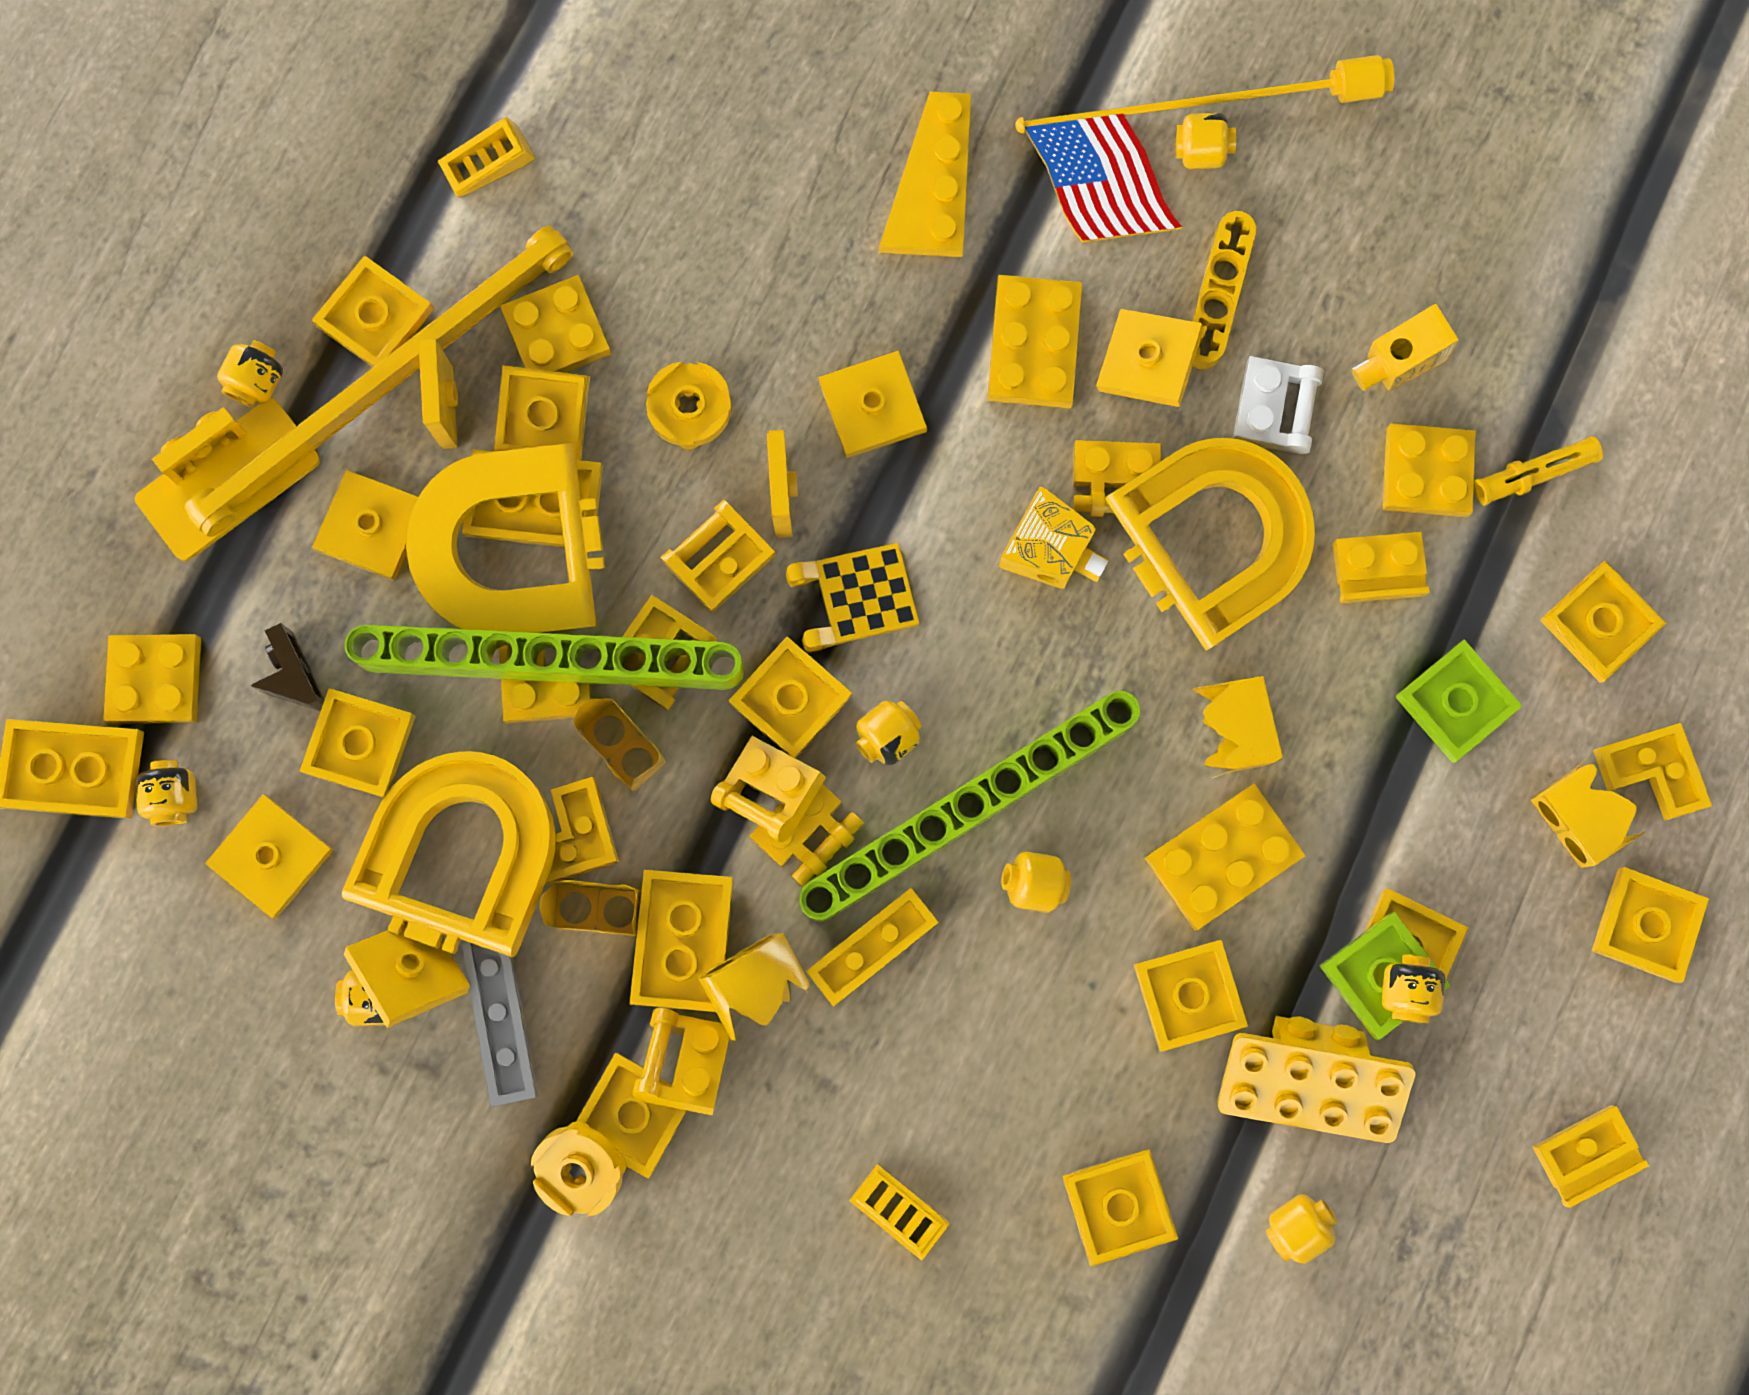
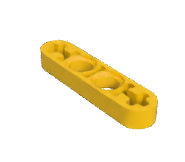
M1243 211L1227 213L1222 217L1215 232L1192 318L1193 322L1202 323L1204 328L1200 344L1205 336L1206 329L1214 331L1209 344L1210 349L1214 351H1210L1208 356L1200 355V347H1198L1193 367L1206 370L1213 368L1219 363L1226 349L1256 235V224L1253 218ZM1233 225L1239 226L1240 234H1242L1235 246V250L1227 249L1231 239L1230 230ZM1222 261L1229 262L1236 268L1237 276L1231 280H1222L1215 274L1214 266ZM1210 300H1218L1225 305L1226 315L1220 319H1213L1205 313L1204 304Z

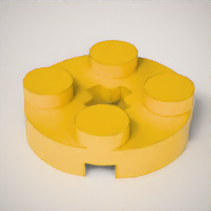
M683 361L672 363L661 369L653 377L647 390L646 410L652 428L666 442L678 445L682 449L692 450L713 441L726 428L732 414V405L726 381L718 371L704 363L683 364ZM683 396L688 399H692L694 396L700 399L696 404L698 409L693 413L689 411L685 413L680 412L679 410L682 405L679 399Z
M580 1121L572 1122L567 1127L558 1128L548 1134L536 1148L531 1160V1167L534 1165L536 1176L533 1184L537 1194L551 1209L567 1216H572L574 1212L588 1213L586 1217L594 1216L605 1210L619 1192L622 1185V1176L626 1170L625 1159L618 1153L614 1145L604 1135ZM570 1163L580 1165L585 1170L587 1179L582 1175L577 1178L571 1176L569 1173L572 1169Z

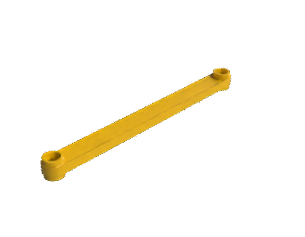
M551 225L538 230L528 240L525 251L215 490L210 487L195 494L184 507L188 513V518L199 531L204 532L208 537L215 536L225 530L236 517L234 512L420 369L418 343L420 339L436 338L442 350H444L544 271L551 274L567 264L574 253L569 247L568 241L558 230H554Z

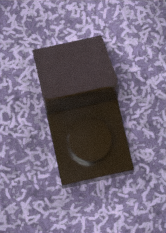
M282 623L264 630L270 642L269 645L265 646L267 655L273 666L277 670L280 668L282 670L253 683L251 687L264 694L321 711L324 703L323 695L293 631Z

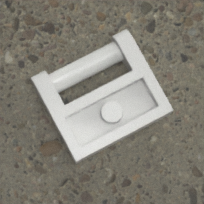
M1249 356L1246 362L1233 439L1244 440L1260 447L1294 454L1310 453L1312 438L1309 436L1317 386L1322 385L1324 370L1314 365L1298 366ZM1288 382L1300 384L1291 434L1279 432Z

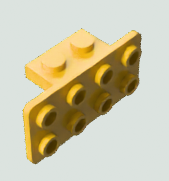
M270 398L265 403L258 404L238 420L223 407L219 411L207 413L199 419L194 429L183 437L171 439L161 448V453L152 458V460L163 474L135 495V503L174 555L181 561L187 562L318 467L321 458L315 450L236 510L234 512L236 516L234 521L225 530L215 536H206L188 518V513L184 509L186 503L195 494L206 488L211 487L215 490L297 427L281 405L273 398Z
M1276 1016L1272 1029L1273 1038L1247 1033H1239L1234 1037L1217 1100L1218 1109L1221 1113L1383 1143H1391L1396 1140L1415 1079V1070L1413 1065L1408 1062L1371 1056L1365 1032L1358 1031L1349 1025L1330 1026L1314 1023L1304 1017L1285 1018Z

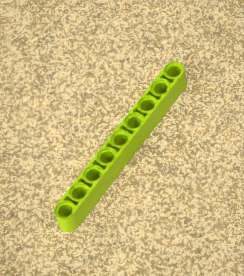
M360 625L349 632L344 643L348 657L366 671L373 673L726 690L737 686L743 679L745 672L744 663L737 648L729 643L713 641ZM370 640H378L379 647L377 652L369 658H362L361 651L363 646ZM414 642H423L421 655L414 660H406L405 652L408 646ZM458 644H466L468 651L464 659L459 662H450L449 653L451 649ZM503 646L512 647L511 658L506 663L500 665L493 664L492 658L498 648ZM548 648L556 649L557 656L551 665L546 667L537 666L536 659L542 650ZM595 650L601 653V660L596 667L592 669L580 667L581 657L586 652ZM638 652L646 656L645 664L641 669L628 671L624 668L625 659L630 654ZM674 656H688L691 662L686 671L676 674L668 670L669 661ZM720 657H729L735 661V666L731 673L723 676L713 673L712 665Z
M1126 691L1109 693L811 880L802 888L799 897L803 913L808 919L815 922L831 920L1123 736L1134 726L1140 716V706L1137 699ZM1111 704L1122 705L1128 712V721L1123 724L1112 722L1107 715V706ZM1074 727L1086 728L1092 736L1091 745L1087 747L1075 745L1071 741L1070 730ZM1038 750L1051 752L1055 758V767L1048 771L1037 768L1033 762V753ZM1001 773L1013 774L1018 780L1019 789L1012 794L1002 793L995 784V778ZM965 796L976 797L982 805L981 814L974 818L963 816L958 809V801ZM928 819L940 821L945 828L944 837L938 841L926 840L920 832L921 824ZM892 842L903 844L908 852L907 860L900 865L887 863L882 855V851L887 844ZM853 866L866 868L871 876L869 884L861 889L849 887L845 881V874L849 868ZM817 889L828 891L833 898L831 907L823 913H815L807 906L809 894Z

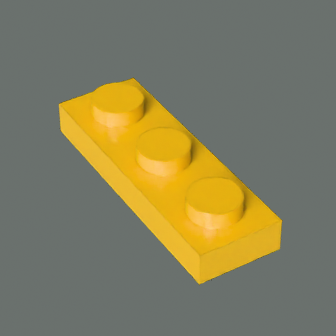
M910 888L806 970V972L834 1007L939 922L913 889Z

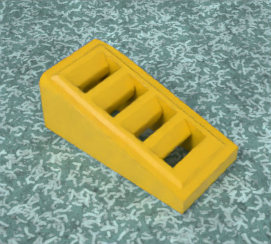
M506 116L438 160V163L456 196L461 198L524 167L535 160L536 157L519 126ZM508 139L514 148L509 152L503 143ZM492 147H494L499 156L495 161H493L488 151ZM476 155H479L485 166L480 171L472 158ZM462 162L471 175L466 180L457 166Z
M876 1164L849 1200L921 1261L950 1224L946 1218L878 1164ZM883 1180L889 1187L872 1207L866 1201ZM897 1192L903 1199L891 1215L886 1218L881 1212ZM912 1204L918 1210L903 1230L896 1226V1223ZM926 1216L932 1223L916 1242L910 1236Z

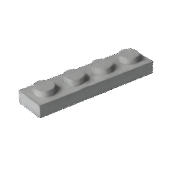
M461 940L468 982L471 985L470 994L490 1105L495 1107L539 1097L513 957Z

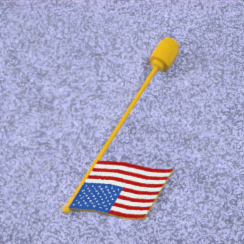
M1380 55L1338 60L1336 69L1330 71L1329 79L1027 121L1020 117L1016 121L1015 127L1021 134L1026 132L1044 162L1062 212L1082 243L1180 230L1183 227L1175 219L1164 201L1147 153L1125 118L1126 115L1330 88L1332 96L1337 95L1340 103L1382 98L1384 93L1393 91L1394 67L1390 58L1382 59Z

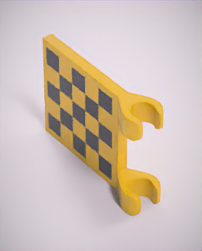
M898 543L817 561L793 563L787 567L786 579L790 587H797L819 580L830 627L815 628L804 632L802 642L805 651L808 653L842 643L919 626Z

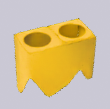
M1264 676L1192 689V691L1212 701L1203 711L1205 716L1203 722L1224 737V740L1217 748V752L1209 756L1204 765L1235 769L1220 774L1224 775L1271 765L1283 758Z
M588 699L578 707L573 719L575 728L602 757L610 758L609 763L606 761L608 767L632 792L636 791L667 763L657 747L647 739L613 699ZM604 716H615L624 725V736L616 745H602L594 736L595 724ZM642 748L647 750L652 756L653 766L638 777L632 778L624 772L622 760L629 750Z
M1581 762L1530 799V801L1553 832L1557 834L1558 839L1581 868L1599 864L1645 832L1626 836L1636 814L1637 806L1613 791L1591 789L1590 786L1596 776L1597 768L1594 764H1587L1577 769L1583 763Z
M575 880L557 881L542 895L539 910L544 924L552 929L637 936L641 891L623 884L608 885ZM573 892L584 894L591 903V912L588 918L577 924L567 922L560 913L562 899ZM617 896L628 898L634 905L633 920L627 926L620 928L611 926L604 917L606 903L611 898Z
M780 932L766 935L698 978L729 1037L733 1041H736L730 1016V1008H733L743 1016L749 1017L760 1025L767 1026L775 1016L782 1001L790 1002L787 980L797 987L804 989L807 993V988L810 987L809 981L784 933Z

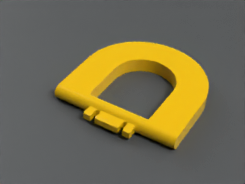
M1211 438L1189 444L1105 498L1136 545L1126 550L1123 555L1129 563L1139 556L1143 558V562L1134 567L1133 570L1151 597H1154L1161 591L1166 592V596L1156 602L1161 612L1168 610L1170 606L1175 604L1205 650L1212 648L1284 599L1302 579L1312 556L1315 538L1314 518L1310 501L1302 484L1293 471L1277 456L1254 443L1244 440ZM1212 487L1229 488L1247 497L1258 510L1264 528L1263 545L1258 557L1249 567L1198 600L1149 524L1199 491Z
M574 443L472 455L452 463L440 471L425 486L417 498L408 522L406 535L407 559L418 590L432 609L445 620L461 629L529 633L597 626L590 570L605 568L604 557H589V552L603 551L599 516L585 517L584 511L598 509L597 498L581 500ZM558 492L569 583L512 590H495L479 584L468 575L458 556L457 537L463 520L475 507L495 499Z
M472 751L454 752L424 761L404 774L381 801L344 885L342 898L393 916L387 931L399 935L406 923H408L404 933L405 938L439 949L444 936H446L442 950L454 955L458 951L460 941L464 940L514 957L520 949L553 864L556 836L549 805L539 788L521 770L494 755ZM463 802L481 803L492 808L501 821L504 835L500 857L474 920L398 894L428 824L442 810Z

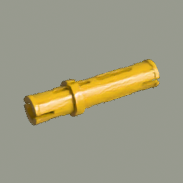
M1589 436L1582 441L1553 450L1523 463L1519 460L1511 462L1506 466L1505 470L1482 479H1476L1474 481V494L1478 502L1485 506L1492 501L1514 493L1517 495L1529 493L1532 486L1565 475L1591 463L1600 462L1603 459L1601 444L1596 437ZM1566 458L1570 459L1568 461L1546 468V466L1559 462ZM1527 473L1530 474L1513 482L1505 483L1506 481H1510Z

